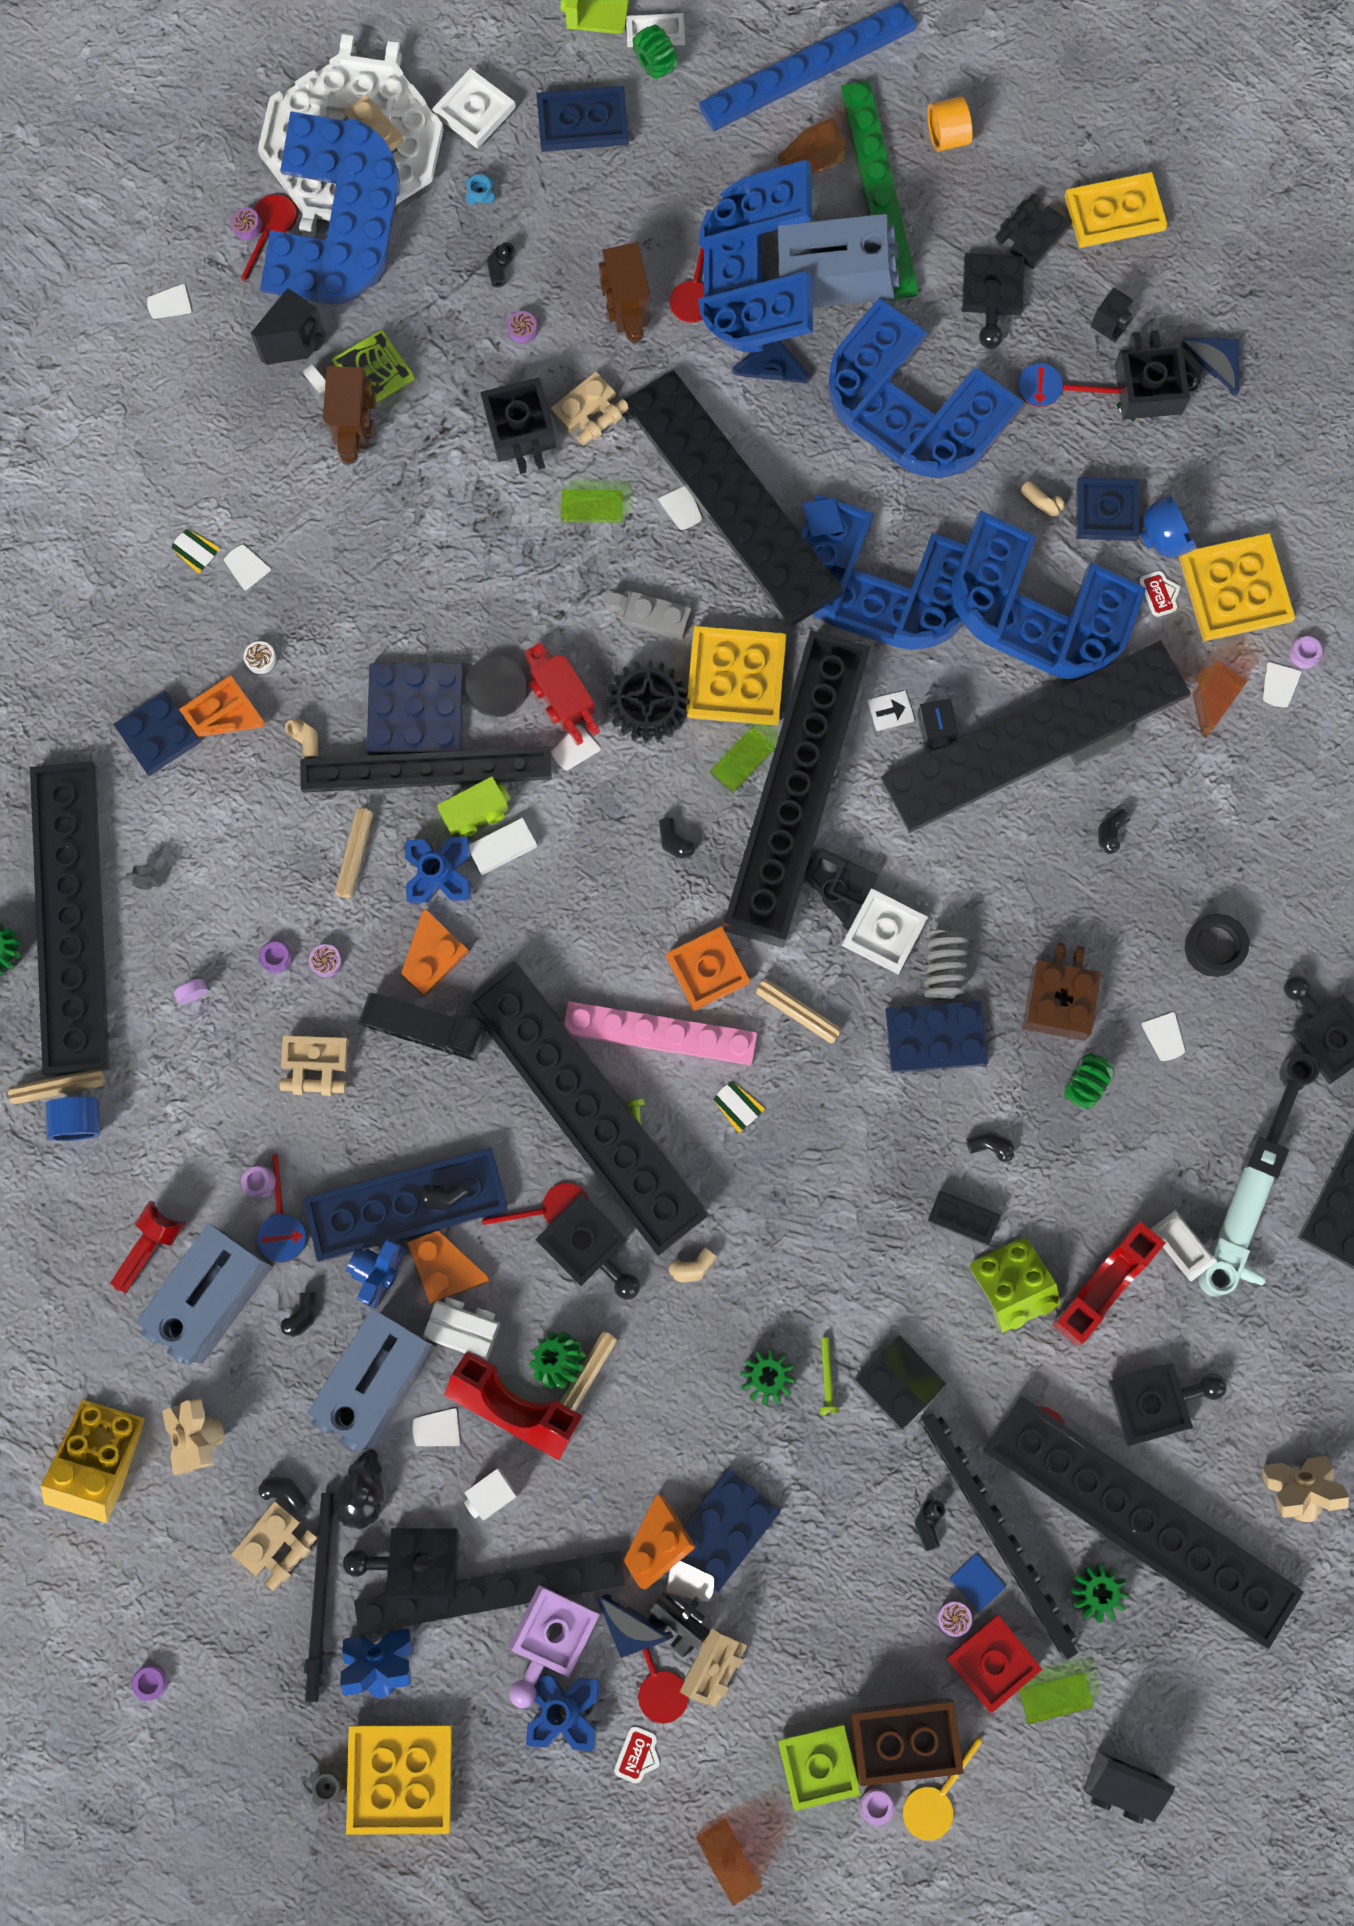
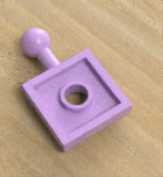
M542 1585L538 1586L508 1646L511 1651L532 1660L523 1680L515 1682L510 1689V1700L516 1707L527 1708L534 1703L537 1696L534 1685L544 1666L570 1677L599 1618V1613ZM556 1622L561 1623L562 1631L560 1635L555 1639H548L546 1635L548 1627Z

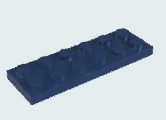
M492 1147L302 1198L317 1262L352 1254L357 1248L365 1250L382 1246L386 1239L397 1242L508 1212ZM459 1181L469 1192V1195L445 1211L427 1208L421 1203L418 1195L420 1188L426 1184H431L433 1188L447 1191Z

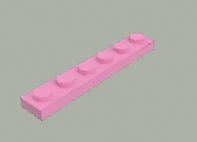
M569 1001L564 1025L575 1037L751 1066L757 1032Z

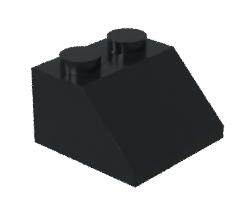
M289 288L285 290L250 333L261 362L266 365L308 359L314 351H318L322 347L326 337L317 307Z
M901 1336L889 1345L853 1381L898 1430H903L946 1385L940 1376Z
M1097 1751L1083 1791L1092 1796L1090 1803L1109 1811L1112 1805L1124 1810V1817L1143 1824L1144 1818L1152 1822L1156 1821L1171 1798L1175 1786L1158 1775Z

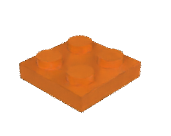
M722 926L665 953V957L693 1012L749 985L751 982Z

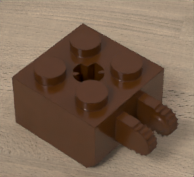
M638 242L602 249L603 262L598 263L601 277L599 281L602 295L606 296V310L609 322H615L617 333L625 331L627 340L633 343L643 339V327H647L651 321L649 312L650 289Z
M327 366L323 420L327 425L332 441L337 445V451L341 460L345 464L353 465L358 460L359 448L368 449L369 438H374V420H371L370 416L371 409H376V391H372V380L367 379L364 368Z
M1057 942L1053 963L1037 960L1032 968L1022 1029L1085 1041L1092 1033L1101 972L1082 968L1085 947L1077 946L1074 951L1073 966L1062 965L1066 950L1065 943ZM1061 995L1067 1000V1003L1061 1006L1060 1000L1055 999V997Z

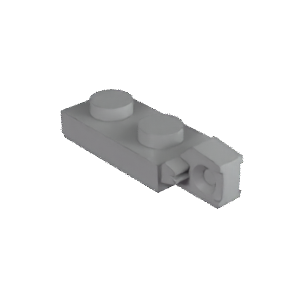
M608 591L604 601V608L617 612V618L624 620V624L683 640L691 614V608L629 591H625L624 595Z

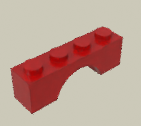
M1141 1221L1132 1225L1051 1325L1074 1345H1083L1103 1321L1106 1313L1120 1294L1148 1266L1166 1242Z
M469 1351L465 1353L453 1371L444 1396L557 1460L561 1459L583 1417L556 1400L548 1403H533L518 1397L502 1383L494 1365Z

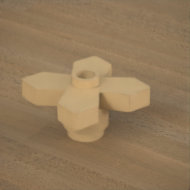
M202 1399L188 1400L182 1402L179 1406L164 1409L165 1430L171 1436L173 1446L170 1458L174 1476L213 1465L211 1450L215 1449L217 1445L222 1444L224 1429L218 1418L205 1417Z
M1327 1456L1308 1458L1300 1470L1283 1463L1269 1464L1262 1467L1263 1480L1267 1488L1278 1491L1276 1494V1505L1284 1518L1294 1517L1302 1522H1312L1319 1517L1323 1508L1333 1511L1349 1507V1495L1343 1484L1332 1482L1334 1479V1467Z

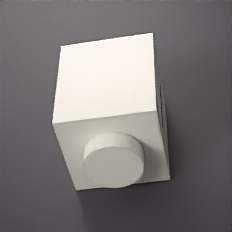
M496 1469L464 1492L468 1498L464 1504L475 1519L480 1516L484 1521L516 1499L518 1494L501 1469Z

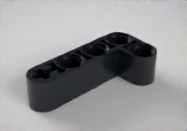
M368 993L358 1022L359 1025L368 1029L474 1061L477 1059L486 1032L484 1024L473 1018L456 1015L453 1018L374 993Z

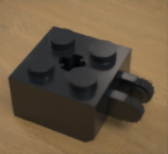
M1156 330L1151 331L1149 334L1150 348H1142L1140 332L1132 333L1130 339L1131 349L1120 350L1115 362L1122 420L1183 414L1190 395L1182 346L1161 347L1160 335Z
M540 378L480 392L498 462L516 458L519 472L523 474L527 473V465L523 456L534 453V461L538 470L545 468L541 451L553 449L557 446Z

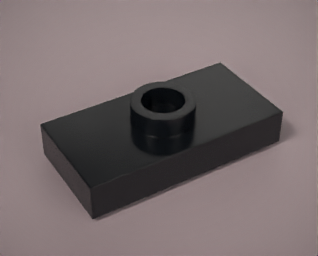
M939 1191L927 1222L989 1246L1001 1215Z

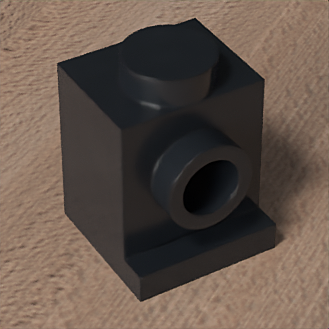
M1113 287L1098 307L1091 328L1116 343L1133 319V314L1129 311L1134 300Z

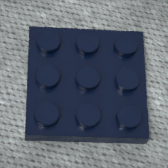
M370 663L367 754L390 755L461 751L462 663Z

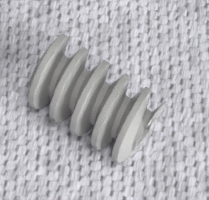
M929 931L928 935L934 939L927 942V947L933 952H929L926 955V959L933 964L928 965L925 969L926 973L931 975V977L925 979V985L931 989L926 990L924 996L932 999H953L955 995L965 993V989L956 986V982L966 980V977L958 974L957 970L966 968V964L958 961V957L967 955V951L958 947L960 944L968 943V939L951 931Z

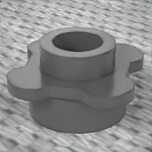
M136 865L133 866L132 873H126V877L130 878V881L133 882L132 886L136 888L151 890L152 886H161V883L157 882L159 872L152 868Z
M333 1767L330 1771L323 1773L314 1771L310 1775L309 1782L312 1784L313 1792L312 1801L315 1805L323 1806L325 1803L333 1800L335 1802L344 1800L346 1791L342 1788L341 1778L343 1777V1772L340 1768ZM326 1783L331 1785L329 1790H326L324 1787Z

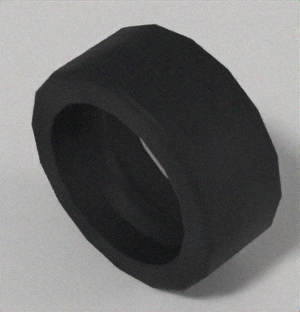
M1213 914L1205 916L1190 929L1185 939L1184 950L1187 960L1195 970L1206 976L1220 977L1230 974L1244 962L1249 952L1250 941L1247 931L1238 920L1229 915ZM1209 928H1222L1234 939L1235 953L1227 962L1220 964L1212 963L1200 953L1198 947L1199 938Z

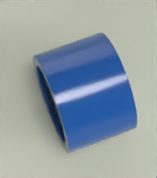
M67 1097L50 1100L45 1103L48 1140L77 1141L92 1139L101 1135L99 1100L97 1098Z

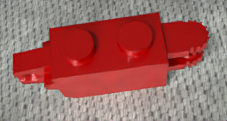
M541 643L526 650L525 655L531 667L532 682L529 685L537 699L543 697L548 707L545 708V711L554 725L559 723L563 731L567 730L577 746L583 743L582 735L575 727V724L583 720L588 731L593 736L599 734L600 730L591 716L596 713L594 702L567 658L559 655L553 657Z

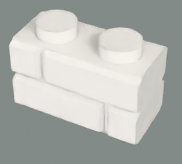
M446 1297L444 1303L436 1300L423 1338L463 1353L469 1351L487 1361L501 1324L494 1321L496 1314L477 1308L474 1314L463 1310L465 1303Z

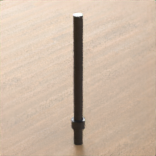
M321 1493L309 1654L304 1662V1673L307 1674L305 1702H319L320 1676L324 1674L325 1668L322 1650L333 1521V1493Z

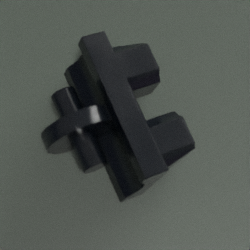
M663 1592L650 1610L652 1614L649 1622L663 1631L668 1626L678 1635L671 1643V1646L679 1655L685 1657L694 1648L699 1650L703 1641L710 1633V1630L701 1623L706 1616L696 1609L701 1599L695 1596L689 1603L679 1595L674 1601Z

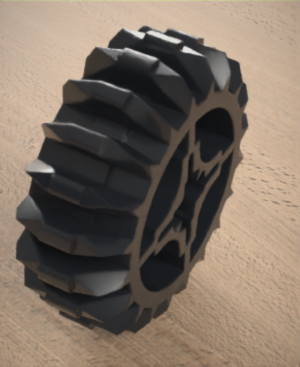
M648 660L646 667L641 668L640 663L636 661L634 663V671L625 666L623 668L625 677L616 674L614 682L617 685L612 684L608 686V692L611 695L606 697V704L611 707L607 709V714L610 717H614L612 725L614 727L622 726L620 733L623 736L631 731V740L634 742L641 735L646 744L650 741L649 736H655V740L659 743L661 742V733L663 732L671 738L673 736L671 727L680 729L682 723L679 719H687L688 712L685 708L686 705L690 704V700L684 698L688 695V688L681 687L683 678L681 676L674 678L675 670L673 668L664 672V663L662 662L658 664L657 668H652V661ZM653 682L665 687L671 696H666V693L656 691L653 687ZM639 683H643V686L640 690L636 692H629V695H625L630 688ZM647 691H650L652 701L649 705V711L646 713V705L644 703L647 698ZM624 708H630V711L640 713L642 722L629 716ZM671 709L666 716L652 722L655 714Z

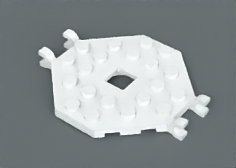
M342 34L339 54L329 60L330 64L317 72L315 70L310 71L294 82L295 86L282 94L279 91L269 97L258 152L262 160L303 213L299 230L303 232L302 236L316 237L317 219L330 221L336 184L281 173L280 169L290 111L326 118L336 117L338 120L347 121L343 111L367 94L403 135L404 143L391 151L400 177V193L397 195L396 205L433 182L443 134V124L437 115H434L428 108L426 101L414 85L410 84L399 67L402 60V53H399V42H387L385 60L383 61L356 57L357 48L353 46L354 36Z

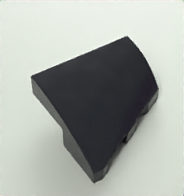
M820 848L815 853L805 879L822 896V901L825 905L833 910L843 923L844 929L850 930L879 874L824 848Z

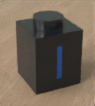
M951 698L919 705L917 717L924 748L933 747L936 750L940 747L952 745L951 742L957 739L958 729Z

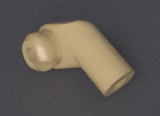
M1032 481L1026 482L1021 488V494L1048 516H1057L1065 508V502L1060 496L1055 495L1050 499Z
M301 719L288 720L285 725V731L292 738L303 744V759L319 758L318 733L316 729Z
M704 1248L693 1262L673 1261L669 1266V1273L676 1281L681 1283L699 1281L717 1259V1256Z

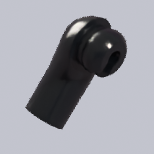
M988 1132L966 1139L970 1154L989 1149L997 1153V1158L1002 1162H1008L1014 1157L1013 1150L1015 1147L1012 1141L995 1132Z
M459 1181L447 1191L436 1189L431 1184H426L420 1188L418 1195L421 1203L427 1208L445 1211L469 1195V1192Z
M315 1292L299 1293V1310L281 1322L280 1327L284 1335L299 1336L313 1325L316 1307Z

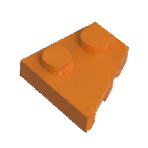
M231 675L179 709L198 737L261 728L266 725Z
M424 909L401 974L426 997L470 952Z
M439 1231L408 1242L430 1304H434L436 1300L441 1301L446 1299V1297H452L490 1282L489 1277Z
M660 1494L655 1496L623 1560L638 1586L645 1590L696 1548L664 1496Z

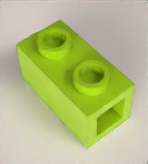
M490 777L436 806L451 836L468 838L477 832L478 827L486 823L492 825L504 819L505 814L509 812L507 801L511 800L503 783L497 785L494 778Z

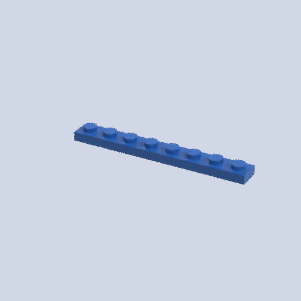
M900 1L699 102V109L714 132L915 31L916 22L904 3Z

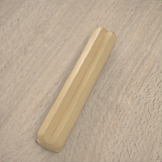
M359 807L355 812L335 889L337 896L351 899L353 897L373 819V812L367 808Z
M764 979L757 987L756 993L758 996L829 1043H834L840 1035V1027L769 980Z
M102 1070L82 1071L11 1086L8 1089L9 1099L13 1104H20L101 1087L105 1084L104 1073Z
M606 1331L600 1334L582 1364L585 1370L578 1371L576 1374L578 1382H571L559 1403L576 1411L616 1345V1337Z

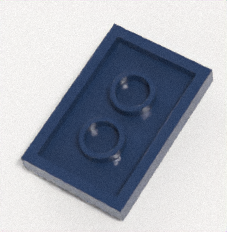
M624 86L537 93L541 152L629 145Z
M981 1001L885 1009L891 1073L976 1067L988 1064Z
M728 1469L683 1526L696 1548L680 1561L713 1576L714 1589L719 1592L781 1511Z

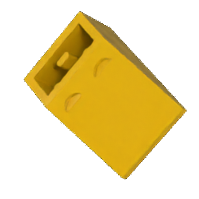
M82 1399L41 1484L44 1504L107 1523L121 1494L145 1418Z

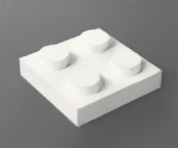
M470 68L432 110L433 114H436L440 121L478 149L516 107L514 100Z
M871 888L842 946L899 974L928 917Z

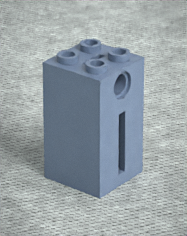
M887 214L778 226L779 278L808 271L812 275L813 307L877 301L879 298L882 300L894 299V287H899V270L896 263L898 259V243L895 236V226H889Z
M208 1223L135 1323L143 1328L141 1334L154 1344L159 1343L163 1346L166 1344L170 1347L167 1353L181 1363L186 1362L189 1365L192 1362L203 1364L273 1266L222 1229ZM182 1323L183 1331L177 1336L176 1329Z
M372 1308L306 1413L314 1418L311 1424L327 1434L329 1432L332 1434L337 1432L342 1435L340 1442L354 1451L373 1449L436 1346L382 1312ZM351 1408L354 1412V1421L351 1425L347 1426L344 1422V1414L347 1409Z

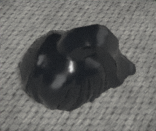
M373 1449L364 1452L354 1464L350 1465L348 1475H345L343 1480L339 1481L336 1490L333 1491V1513L336 1515V1519L342 1522L343 1526L364 1529L379 1518V1514L384 1506V1490L380 1479L382 1467L377 1460V1452Z

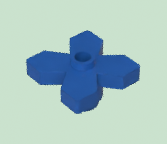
M450 837L438 852L424 839L407 840L405 842V858L415 865L418 870V874L406 883L407 902L411 904L429 903L439 888L452 902L471 900V882L455 871L470 858L469 839L466 837ZM440 866V870L435 874L436 868Z
M386 1239L379 1254L369 1249L364 1251L357 1248L347 1265L346 1272L352 1274V1279L363 1283L356 1298L357 1300L375 1309L378 1308L386 1289L391 1288L397 1277L398 1271L396 1269L406 1252L404 1248Z
M410 1630L390 1631L377 1644H374L364 1636L345 1638L343 1640L342 1654L344 1663L349 1666L341 1671L340 1685L342 1694L347 1696L363 1693L367 1690L373 1697L382 1698L393 1693L397 1687L409 1686L411 1684V1667L409 1660L404 1659V1657L412 1653Z
M540 1675L534 1686L537 1692L535 1702L542 1708L541 1715L527 1726V1746L547 1748L562 1732L573 1750H594L596 1748L597 1728L581 1713L599 1701L600 1680L578 1678L564 1692L555 1676ZM562 1706L566 1710V1719L562 1718L559 1713Z

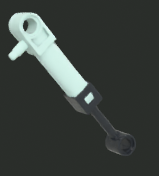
M1295 1054L1283 1062L1280 1067V1080L1286 1086L1266 1139L1258 1137L1251 1141L1241 1167L1243 1173L1219 1235L1217 1239L1212 1241L1209 1252L1217 1262L1199 1275L1201 1289L1210 1296H1222L1232 1292L1238 1285L1240 1278L1259 1285L1265 1283L1266 1277L1245 1266L1250 1253L1247 1249L1273 1181L1279 1178L1289 1152L1288 1148L1278 1143L1298 1091L1303 1090L1305 1086L1315 1081L1319 1075V1064L1310 1054ZM1294 1064H1299L1304 1068V1079L1298 1078L1294 1074ZM1215 1270L1220 1271L1225 1276V1284L1222 1288L1215 1286L1212 1282V1274Z

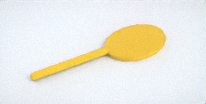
M980 1737L974 1741L962 1758L963 1769L981 1745L982 1739ZM951 1775L941 1790L934 1787H921L907 1796L903 1805V1820L906 1828L913 1836L921 1840L933 1841L941 1838L949 1831L953 1822L954 1810L946 1794L959 1775Z

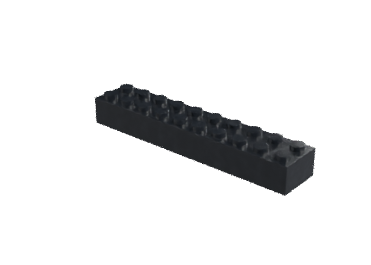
M810 630L724 920L723 929L725 932L781 948L785 947L867 664L870 646Z

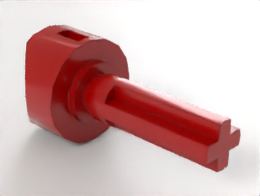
M152 1200L148 1201L144 1210L135 1221V1225L143 1234L139 1237L110 1282L117 1291L127 1293L158 1246V1243L172 1246L186 1226L185 1220L173 1221L163 1216Z

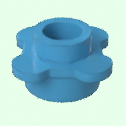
M481 174L468 178L465 182L468 188V194L466 195L467 203L470 205H474L477 202L493 203L495 200V195L492 193V187L495 184L493 178Z

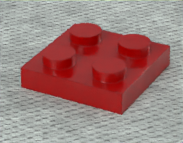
M998 1614L993 1616L945 1657L990 1714L1043 1670Z

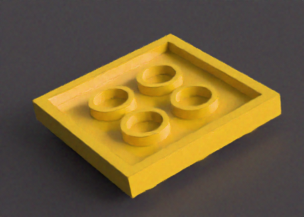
M1270 533L1195 549L1179 556L1203 642L1291 623L1295 619Z
M694 626L687 695L690 704L686 705L687 718L778 726L786 634Z
M452 1724L350 1725L348 1735L346 1835L450 1834Z

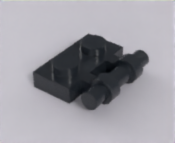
M1032 194L1027 200H1022L1016 207L1017 212L1011 218L1005 219L1000 225V231L995 235V239L1000 244H1004L1008 238L1015 242L1011 247L1010 253L1014 256H1024V264L1032 270L1065 235L1072 223L1049 205L1042 213L1038 212L1035 208L1041 202V199L1036 194ZM1024 220L1031 223L1025 232L1019 228Z

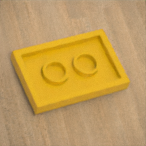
M1152 172L1066 189L1064 197L1079 248L1165 231L1167 227V221Z

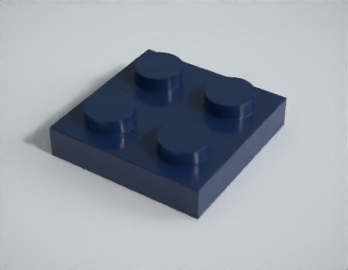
M1078 477L1076 482V539L1137 541L1139 538V479Z
M166 690L113 724L148 776L201 743Z

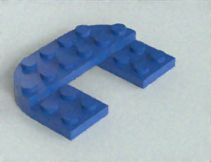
M290 111L280 169L281 173L336 184L327 240L270 230L260 290L262 293L281 296L289 288L307 301L323 304L345 303L356 299L357 295L369 287L372 288L386 267L389 257L388 246L396 199L400 193L399 171L387 143L375 130L366 124L347 118V121Z
M807 160L753 174L736 181L720 194L723 199L716 205L713 211L708 209L702 222L698 244L704 249V297L698 299L700 314L708 329L724 344L737 351L760 352L763 351V344L813 333L812 275L808 271L763 282L762 234L778 230L780 225L801 224L812 221L811 164Z
M879 298L845 337L834 353L828 383L829 397L834 411L850 430L912 473L940 478L954 476L967 471L984 457L986 450L1019 412L1024 401L975 367L936 415L890 382L893 376L925 340L927 332Z
M816 494L814 501L828 499V497ZM836 501L844 532L811 537L806 519L801 535L843 588V595L812 615L832 626L903 649H924L939 645L950 639L963 626V622L958 616L952 600L951 583L953 573L960 563L966 544L932 533L914 583L910 589L854 570L874 513Z
M980 511L976 516L960 563L953 573L951 583L954 607L966 628L985 644L1057 677L1082 679L1109 666L1123 652L1129 642L1146 588L1091 562L1086 568L1070 617L1017 593L1036 536L984 511Z

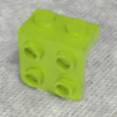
M561 0V12L566 13L567 29L622 34L625 31L629 0Z
M1026 1238L1018 1239L974 1260L970 1264L972 1274L993 1307L996 1324L1002 1333L1010 1329H1017L1023 1326L1025 1322L1039 1315H1046L1061 1305L1056 1282L1030 1241Z

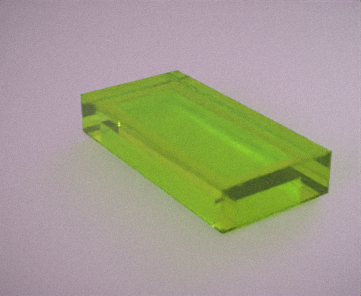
M562 489L561 522L622 523V490Z
M752 727L710 770V774L733 794L775 751V747Z
M1084 1672L1027 1686L1018 1691L1028 1725L1094 1707Z

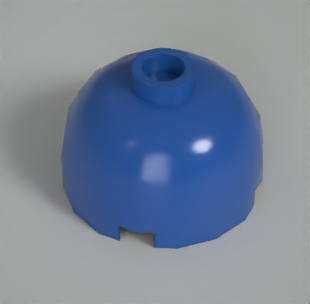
M1171 494L1156 501L1145 512L1143 519L1145 531L1141 532L1140 535L1147 550L1153 547L1163 557L1176 558L1197 549L1194 540H1191L1188 534L1190 531Z

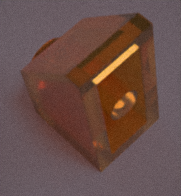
M830 118L806 128L778 155V160L781 166L807 160L811 164V174L843 162L846 141L834 118Z
M1218 660L1215 661L1210 669L1204 666L1194 680L1199 685L1193 692V699L1200 732L1206 739L1247 683L1246 679Z
M726 1818L696 1836L716 1878L733 1906L763 1887L761 1877Z

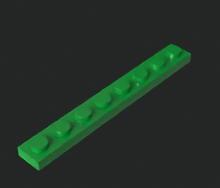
M870 80L841 85L842 101L868 215L887 214L889 226H895V236L898 243V259L896 263L899 270V287H894V299L888 301L915 297L918 294L917 282Z

